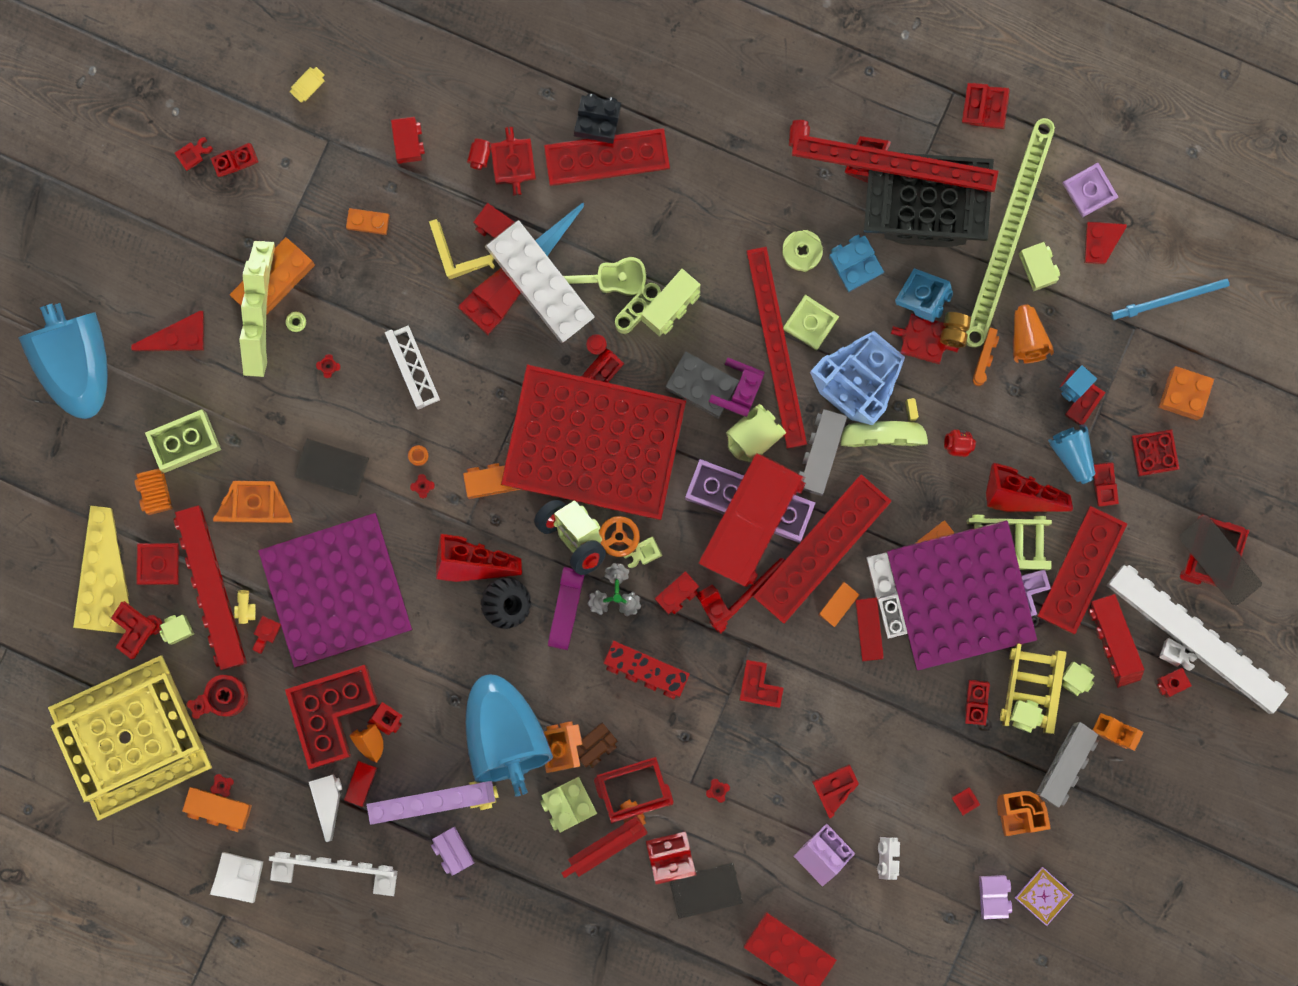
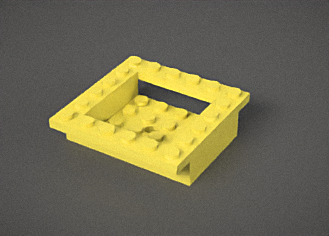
M162 655L48 707L55 723L51 726L84 802H90L98 821L212 769V765ZM125 731L131 735V740L126 744L120 740V735ZM175 760H178V761H176V762H174V763H172V764H170V765H168V766H165V765H167V764H169V763H171V762H173V761H175ZM162 766H165V767H163V768H161V769H159V770H157V771H155V772H152V771H154V770H156V769H158V768H160V767H162ZM149 772H152V773H150V774H148V775H146V776H144V777H142V778H140V779H137V778H139V777H141V776H143V775H145V774H147V773H149ZM134 779H137V780H135V781H133V782H131V783H129V784H127V785H124V784H126V783H128V782H130V781H132V780H134ZM121 785H124V786H122V787H120V788H118V789H116V790H114V791H111V790H113V789H115V788H117V787H119V786H121Z

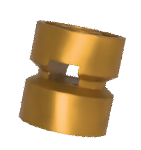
M947 312L943 324L946 328L941 333L940 342L951 347H966L968 337L966 331L970 328L971 317L962 313Z

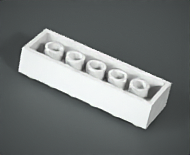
M519 220L485 246L560 343L565 342L595 317Z

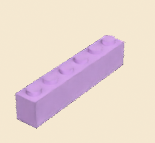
M492 781L370 803L367 804V810L371 825L495 802Z

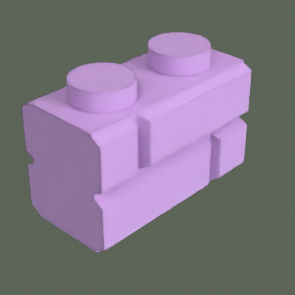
M455 827L432 839L434 843L431 847L437 856L440 854L444 862L441 865L447 874L451 873L453 876L475 863Z

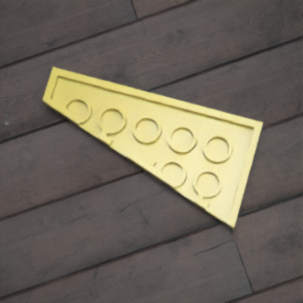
M90 506L73 628L124 634L126 630L111 619L121 602L125 601L129 604V595L121 562L112 508Z

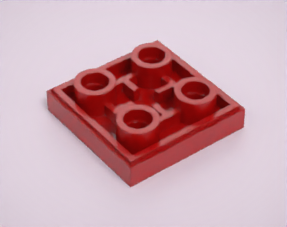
M1172 429L1131 436L1138 477L1180 469Z

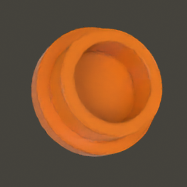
M420 445L412 447L408 452V459L415 466L424 465L429 457L426 448Z

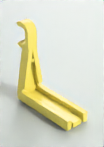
M437 219L429 221L446 275L449 279L488 265L494 269V258L491 254L457 264L455 268L440 222Z

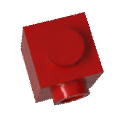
M1178 668L1158 678V684H1156L1160 694L1165 695V697H1171L1192 686L1183 668Z

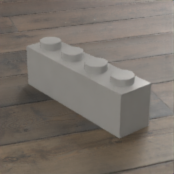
M823 409L822 414H817L814 425H817L818 428L816 433L811 434L808 444L812 445L810 453L806 452L802 464H806L805 470L799 473L806 477L803 481L806 483L803 491L820 496L823 495L847 416Z

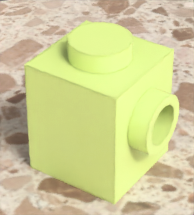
M175 615L164 619V624L160 625L162 628L160 635L163 641H168V644L171 645L194 635L185 615L178 617Z

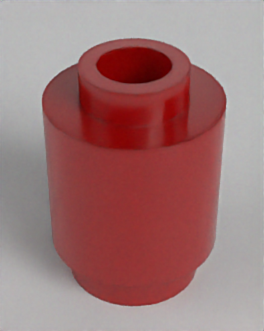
M792 121L789 133V146L792 149L796 134L810 136L808 121Z
M476 138L474 143L471 144L467 163L470 164L471 168L482 170V167H487L491 151L490 142Z

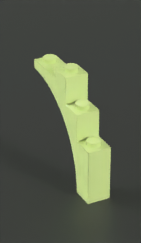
M254 241L249 261H246L243 271L245 294L241 305L243 327L239 340L243 375L264 377L267 366L266 312L270 271L275 251L274 242Z

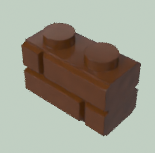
M603 722L581 739L582 745L577 746L579 760L586 768L589 765L593 768L602 761L599 758L605 752L609 755L617 748L615 745L618 742Z

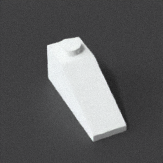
M335 775L309 782L326 842L333 839L341 796L339 790H342L340 778H336Z

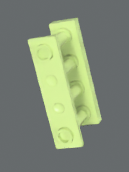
M972 515V518L967 520V524H974V528L982 527V524L990 525L1007 520L1009 525H1015V552L1020 570L1045 569V571H1049L1051 569V561H1046V557H1044V526L1052 524V520H1046V516H1034V519H986L985 515ZM1023 525L1036 526V557H1033V560H1025V557H1023Z

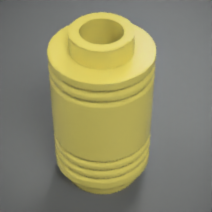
M310 67L291 86L290 93L301 103L306 101L325 82L323 79L325 75L317 67L314 69Z

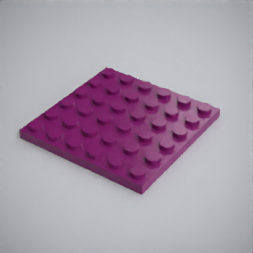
M376 513L258 550L294 668L413 630Z
M1007 520L887 551L917 671L1037 640Z

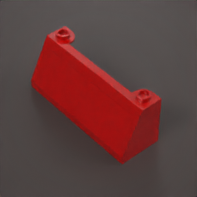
M756 453L699 564L745 587L749 586V584L753 585L758 576L755 573L756 567L794 495L797 492L801 494L806 485L803 481L806 477L762 454Z

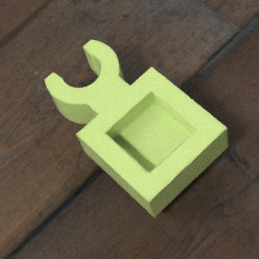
M651 537L639 543L636 552L623 557L629 558L632 556L633 562L628 564V567L634 568L640 560L645 565L663 555L654 537Z

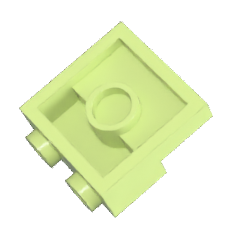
M579 777L541 795L543 800L540 803L545 812H550L552 818L549 821L553 829H558L560 833L597 814Z

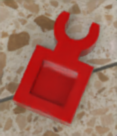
M205 137L200 138L196 146L190 142L174 153L186 171L203 161L200 156L201 154L212 152L213 148L211 146L202 148V145L207 142Z

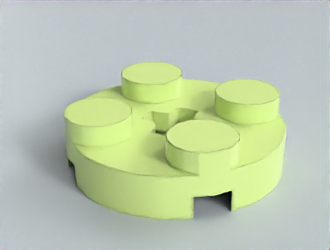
M808 230L795 231L785 239L782 256L789 267L797 271L806 272L818 265L823 255V247L815 233ZM806 246L808 254L799 255L797 248Z

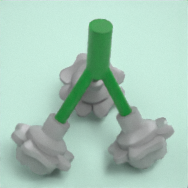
M613 563L605 569V578H608L611 583H615V593L612 597L607 598L606 593L596 590L594 593L589 594L588 606H590L591 612L602 615L603 612L608 611L610 601L614 600L620 605L619 612L624 613L627 617L631 614L636 615L637 610L641 608L640 596L634 592L623 594L622 597L619 594V584L629 578V569L625 568L623 564Z

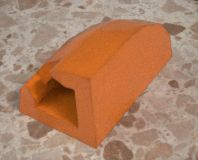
M369 724L367 725L368 729L361 732L357 729L349 736L357 749L365 757L377 763L383 752V738L377 726Z

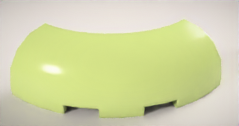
M876 421L874 425L858 422L848 424L844 428L841 436V446L861 447L877 446L878 444L918 446L927 445L928 439L923 426L915 422Z

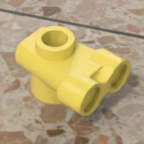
M239 590L237 593L239 606L234 607V618H239V623L241 624L248 623V620H255V604H248L249 590Z

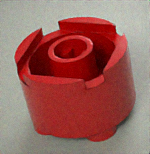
M219 675L207 683L203 700L207 709L218 716L231 717L239 714L247 705L248 691L245 684L237 677ZM224 691L230 693L228 700L222 699Z

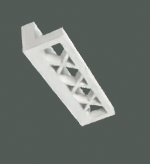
M409 325L394 332L393 330L385 332L416 408L421 409L440 401ZM407 332L410 338L407 346L399 344L396 336ZM408 350L417 355L414 365L405 360ZM415 369L424 372L425 377L422 383L413 379ZM423 387L432 390L434 398L423 402L421 398Z

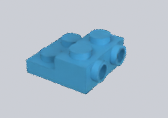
M854 236L849 240L850 244L844 247L841 244L831 249L832 254L829 255L832 265L848 292L884 273L866 236Z
M914 268L895 302L896 305L914 311L915 316L934 322L936 317L940 318L942 316L943 305L945 301L949 302L951 300L953 291L950 281Z

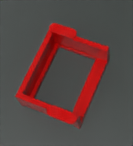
M1201 515L1197 519L1200 522L1185 570L1181 571L1180 579L1196 585L1204 582L1225 590L1232 589L1250 530L1229 522L1225 523ZM1209 525L1240 535L1226 581L1195 572Z
M656 757L599 774L594 779L598 796L604 799L611 824L665 806L668 807L674 803L669 786L664 784ZM654 766L663 797L613 813L604 781Z

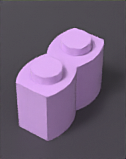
M1005 875L979 876L981 918H1009V913H1012V903L1008 901L1007 897L1008 892H1011L1010 880H1007Z

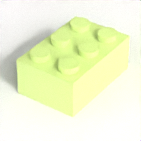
M681 269L641 314V321L658 336H661L663 333L666 335L672 329L673 321L676 318L681 319L687 312V305L689 303L693 305L698 300L701 284L685 270Z
M203 409L145 433L158 467L163 473L221 450L208 415Z

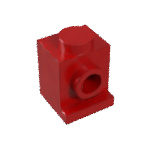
M382 702L378 705L367 723L375 724L379 730L389 736L392 732L396 733L402 725L400 719L403 715ZM383 718L388 720V725L382 721Z

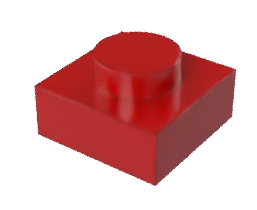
M970 787L951 798L962 816L980 805Z

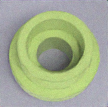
M292 312L286 318V326L292 332H300L306 326V318L300 312ZM299 319V325H293V320Z

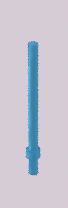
M1224 279L1142 304L1127 305L1124 309L1111 312V317L1113 320L1126 316L1129 318L1137 316L1138 313L1228 287L1229 281Z

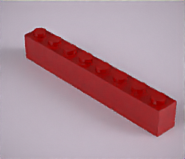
M198 505L175 512L174 524L176 529L180 530L182 536L179 538L180 545L183 550L186 549L188 556L185 557L187 568L191 569L193 573L191 583L194 589L197 588L199 596L196 597L199 608H203L205 615L202 616V621L205 628H208L210 632L208 636L210 647L215 649L216 655L213 656L215 665L224 671L247 664L203 509Z

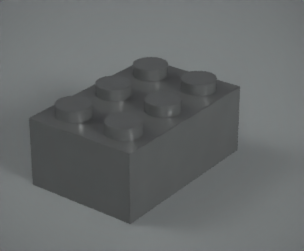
M685 351L665 390L719 419L725 408L710 403L711 395L729 401L739 381Z

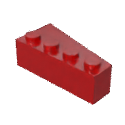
M1113 594L1092 601L1090 609H1088L1091 620L1096 623V633L1099 640L1102 641L1103 651L1108 659L1117 688L1140 681L1145 669L1116 595Z

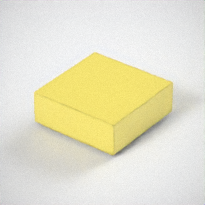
M914 398L907 399L905 403L909 422L916 421L919 417L916 400Z

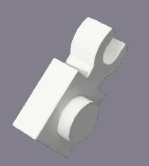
M1167 638L1164 641L1159 658L1176 667L1182 664L1186 670L1190 671L1195 665L1191 664L1189 660L1194 662L1197 656L1193 653H1185V646Z

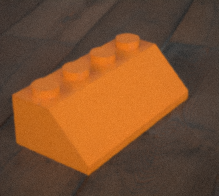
M286 237L276 246L269 278L266 315L315 266L313 261ZM243 281L230 294L240 306L245 294Z

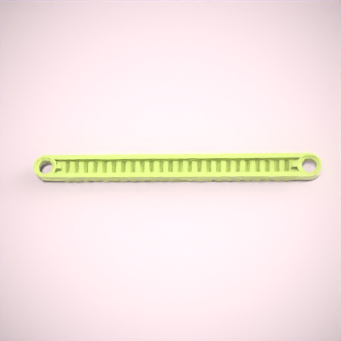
M1043 118L1036 122L1028 142L972 311L970 328L966 331L968 334L966 344L971 348L980 347L986 339L1054 134L1055 127L1049 119ZM1041 124H1046L1049 127V133L1041 134L1038 127ZM970 333H979L981 336L980 341L977 343L972 342L969 338Z

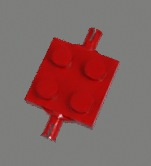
M506 127V140L490 143L496 185L512 184L513 196H517L516 188L519 196L522 195L520 183L536 180L531 138L516 139L514 138L513 127H509L510 135L509 129Z
M911 314L905 329L892 327L891 334L902 337L901 354L940 364L942 354L946 349L956 353L959 350L958 347L947 346L940 342L941 333L946 328L943 322L936 320L931 322Z

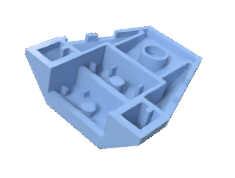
M873 331L852 344L838 349L835 353L823 357L811 370L810 374L819 393L850 420L874 425L886 411L905 356Z

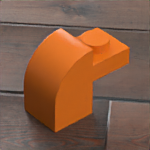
M1100 713L1093 728V731L1100 737L1125 749L1128 748L1134 751L1144 733L1137 728L1128 726Z

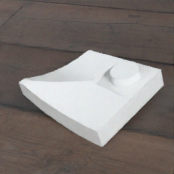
M223 852L210 895L254 903L263 861Z

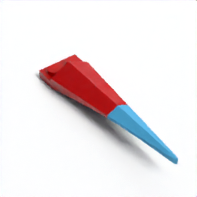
M584 203L577 206L535 240L547 256L582 210ZM500 268L476 287L458 306V309L483 332L489 335L506 316L521 292L503 269Z

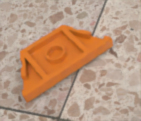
M233 481L229 492L221 503L222 505L213 517V522L293 523L289 510L274 481Z

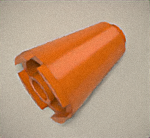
M1030 305L1019 306L1014 315V361L1019 363V359L1023 360L1024 363H1034L1047 359V354L1050 353L1051 356L1054 354V348L1035 308L1030 307Z

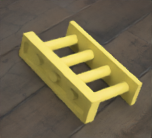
M1017 644L1014 648L1011 647L1009 660H1012L1005 709H1001L1000 721H1003L1002 726H1009L1013 700L1023 702L1030 700L1047 708L1046 715L1043 717L1040 726L1043 728V733L1054 734L1066 652L1058 650L1055 651V655L1047 656L1021 651L1022 644ZM1019 659L1050 664V667H1053L1052 675L1042 676L1018 672ZM1016 680L1046 684L1047 687H1050L1049 695L1042 697L1014 692Z

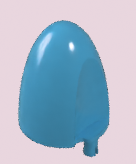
M61 303L55 304V306L49 304L40 307L46 323L45 328L18 337L27 360L43 388L65 412L80 419L91 418L103 406L108 383L106 350L96 312L66 320Z
M488 674L481 676L474 683L470 691L466 708V740L475 782H496L509 779L511 780L515 796H521L519 787L524 795L528 791L523 775L532 769L539 768L548 763L553 758L551 749L536 715L522 694L510 682L498 675Z

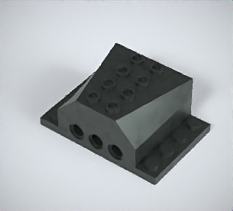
M904 153L992 170L994 165V159ZM869 170L864 232L884 234V239L904 245L952 247L965 245L967 240L988 241L991 192Z

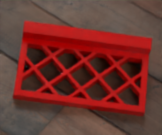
M635 816L570 857L568 861L572 866L561 874L566 878L576 872L578 877L642 838L648 832L638 816Z

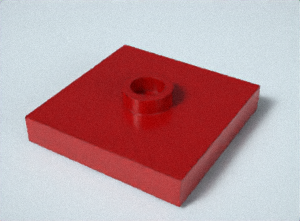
M179 543L137 544V585H179Z

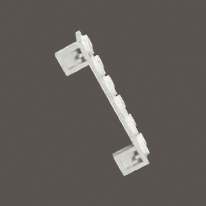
M275 852V855L269 856V861H273L270 878L272 881L292 883L294 864L375 874L373 894L394 896L398 871H394L393 866L381 865L378 868H372V864L362 862L355 866L352 865V861L337 860V863H332L331 858L319 857L316 860H310L311 856L300 854L293 858L290 857V853Z

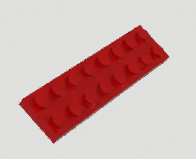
M861 474L753 598L784 624L892 501Z

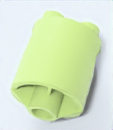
M758 404L748 413L747 417L744 416L726 432L728 437L727 448L737 459L752 462L756 453H765L786 434V431L774 422L775 417L769 410L766 411L761 404Z

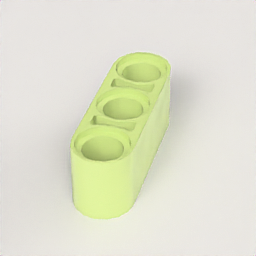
M649 283L645 285L617 315L615 327L618 332L622 334L629 333L641 321V314L655 299L647 297L646 292L654 289L658 296L661 290L657 284ZM635 304H641L644 309L640 313H635L632 307ZM621 319H627L630 324L628 327L622 328L618 325V322Z

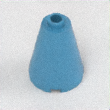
M1079 425V430H1075L1074 427L1054 435V440L1049 439L1048 441L1075 481H1081L1082 484L1093 480L1092 476L1095 475L1088 428L1086 425Z

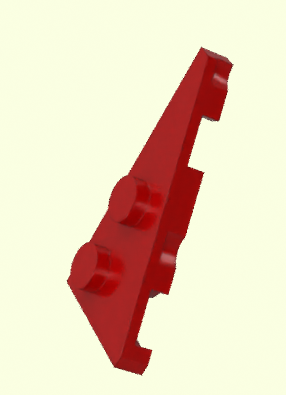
M198 311L132 344L131 350L204 351V311Z

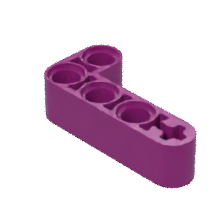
M563 568L561 586L548 641L549 647L567 651L584 580V575L576 573L573 568Z

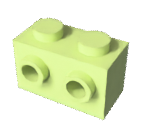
M1042 242L1020 251L1019 256L1033 291L1057 283L1060 272L1057 265L1052 263L1051 258L1053 255L1049 246L1046 247L1045 243Z

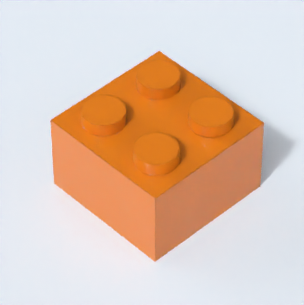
M1177 366L1173 367L1170 370L1159 408L1198 421L1203 417L1214 379Z

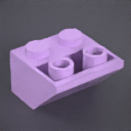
M826 823L802 846L794 857L821 886H824L838 874L855 853Z

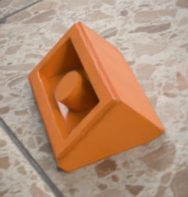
M843 582L818 615L835 627L858 598L859 594Z

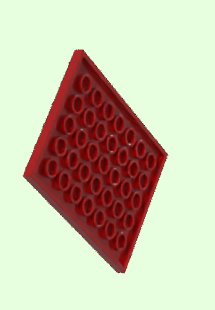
M526 365L501 485L661 520L686 400Z

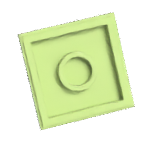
M804 295L783 329L817 351L839 316L807 295Z

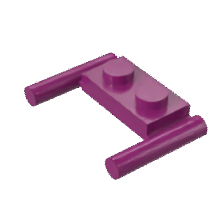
M727 357L725 365L739 370L743 374L731 402L715 395H711L709 402L747 417L765 372Z

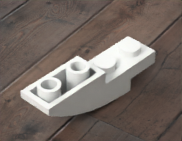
M887 553L866 557L874 594L877 597L878 608L887 638L908 634Z

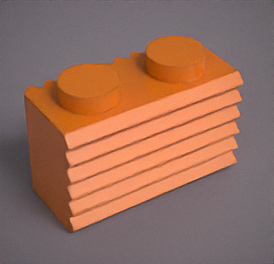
M159 468L136 474L135 486L137 491L141 492L142 499L139 500L142 511L152 515L173 509L165 475Z

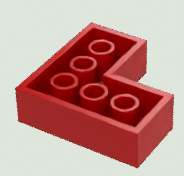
M366 665L285 689L308 769H314L351 757L339 717L379 705Z

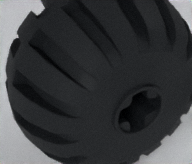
M501 578L491 582L482 594V613L487 621L495 627L502 629L516 627L523 623L530 613V593L520 581L513 578Z

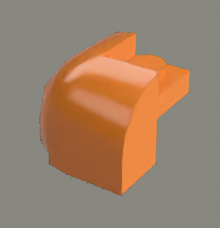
M1019 791L998 796L997 810L998 816H1001L1004 836L1051 829L1047 807L1037 794L1031 791Z

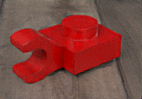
M262 616L254 632V635L259 638L252 650L262 654L267 641L274 643L281 624Z

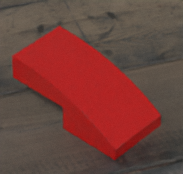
M1114 463L1094 464L1095 475L1093 480L1098 507L1119 504Z

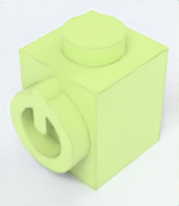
M1071 662L1063 673L1062 686L1076 696L1084 691L1088 692L1094 684L1092 681L1094 675L1091 674L1092 670L1084 664L1078 665L1075 662Z
M1020 700L1016 701L1010 717V721H1013L1012 726L1031 733L1032 729H1036V726L1041 725L1044 717L1041 714L1043 709L1038 708V703L1027 700L1026 703Z

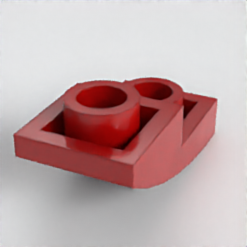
M247 143L232 151L227 150L210 158L218 177L237 172L259 162L251 143Z
M968 681L965 713L966 724L986 726L989 682Z

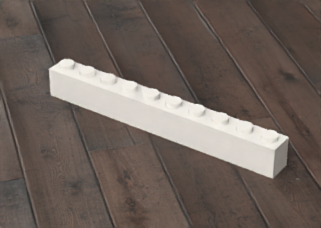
M1130 565L1120 567L1106 585L1108 588L1178 643L1185 646L1188 651L1195 654L1197 658L1267 713L1273 714L1288 695L1284 691L1286 688L1278 681L1273 682L1268 678L1269 674L1261 668L1256 669L1251 665L1253 662L1245 655L1241 657L1235 652L1236 648L1233 645L1219 640L1220 636L1211 629L1209 631L1203 627L1204 623L1197 617L1191 618L1186 614L1187 610L1182 605H1175L1170 601L1171 597L1163 591L1158 592L1153 588L1155 585L1147 578L1143 580L1137 575L1138 571Z

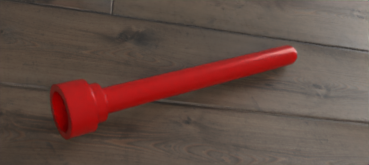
M784 558L778 559L728 609L732 616L759 591L785 561ZM725 621L722 624L714 627L712 622H709L711 626L720 634L726 629V625L728 624L727 621Z

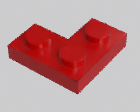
M1071 370L1069 372L1067 377L1060 385V388L1074 374L1075 371ZM1092 384L1075 403L1073 402L1065 416L1078 425H1084L1106 392Z
M123 601L111 617L114 622L126 630L116 648L130 659H135L156 625L127 602Z
M746 660L739 701L780 708L784 688L763 684L767 663Z

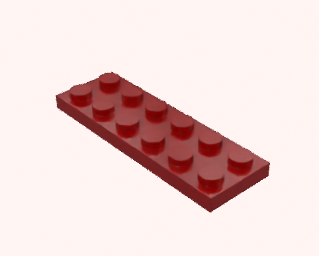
M664 128L615 135L613 144L583 139L544 145L550 186L670 169Z
M1089 506L1037 617L1067 632L1076 634L1125 531L1127 523Z

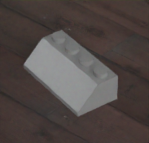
M1081 722L1073 723L1035 794L1055 807L1064 806L1069 798L1067 792L1070 787L1074 788L1079 779L1077 774L1080 768L1084 769L1089 761V758H1087L1090 750L1094 751L1099 742L1097 740L1098 734Z

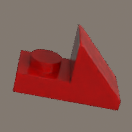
M713 584L698 592L696 598L714 627L732 618L730 611Z

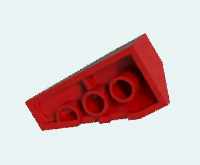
M997 463L992 464L986 490L988 507L1006 512H1071L1073 510L1071 495L1050 485L1042 486L1035 482L1036 478L1031 476L1029 478L1017 474V469Z
M440 534L436 561V579L459 582L522 574V562L519 557L500 550L490 551L485 549V545L468 543L467 539L461 536Z

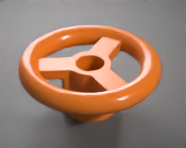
M615 516L608 519L599 531L602 538L601 545L606 553L615 557L631 554L637 548L640 540V533L636 524L631 519L623 516ZM616 523V530L613 531L611 538L605 541L607 528ZM623 523L632 529L633 540L629 539L627 533L622 529ZM621 533L623 539L617 540L615 538L616 534ZM612 544L617 546L626 544L630 547L622 551H616L609 546Z

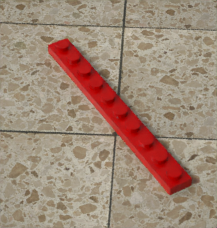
M799 134L795 135L792 156L994 193L999 172L998 170Z
M767 247L747 250L746 253L782 428L786 431L784 435L786 448L805 446L807 441Z

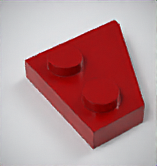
M1087 222L1084 263L1105 264L1124 233L1127 224Z
M850 764L812 781L829 819L835 815L836 810L859 785Z

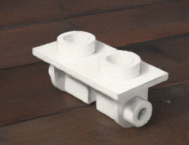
M880 837L878 844L879 864L877 867L879 879L897 880V876H899V861L892 860L893 857H899L900 842H898V838Z

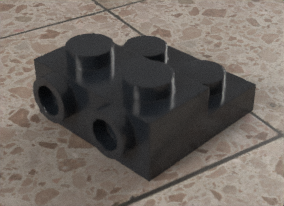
M595 94L582 95L574 137L613 144L622 102H618L617 99L612 97L600 99Z

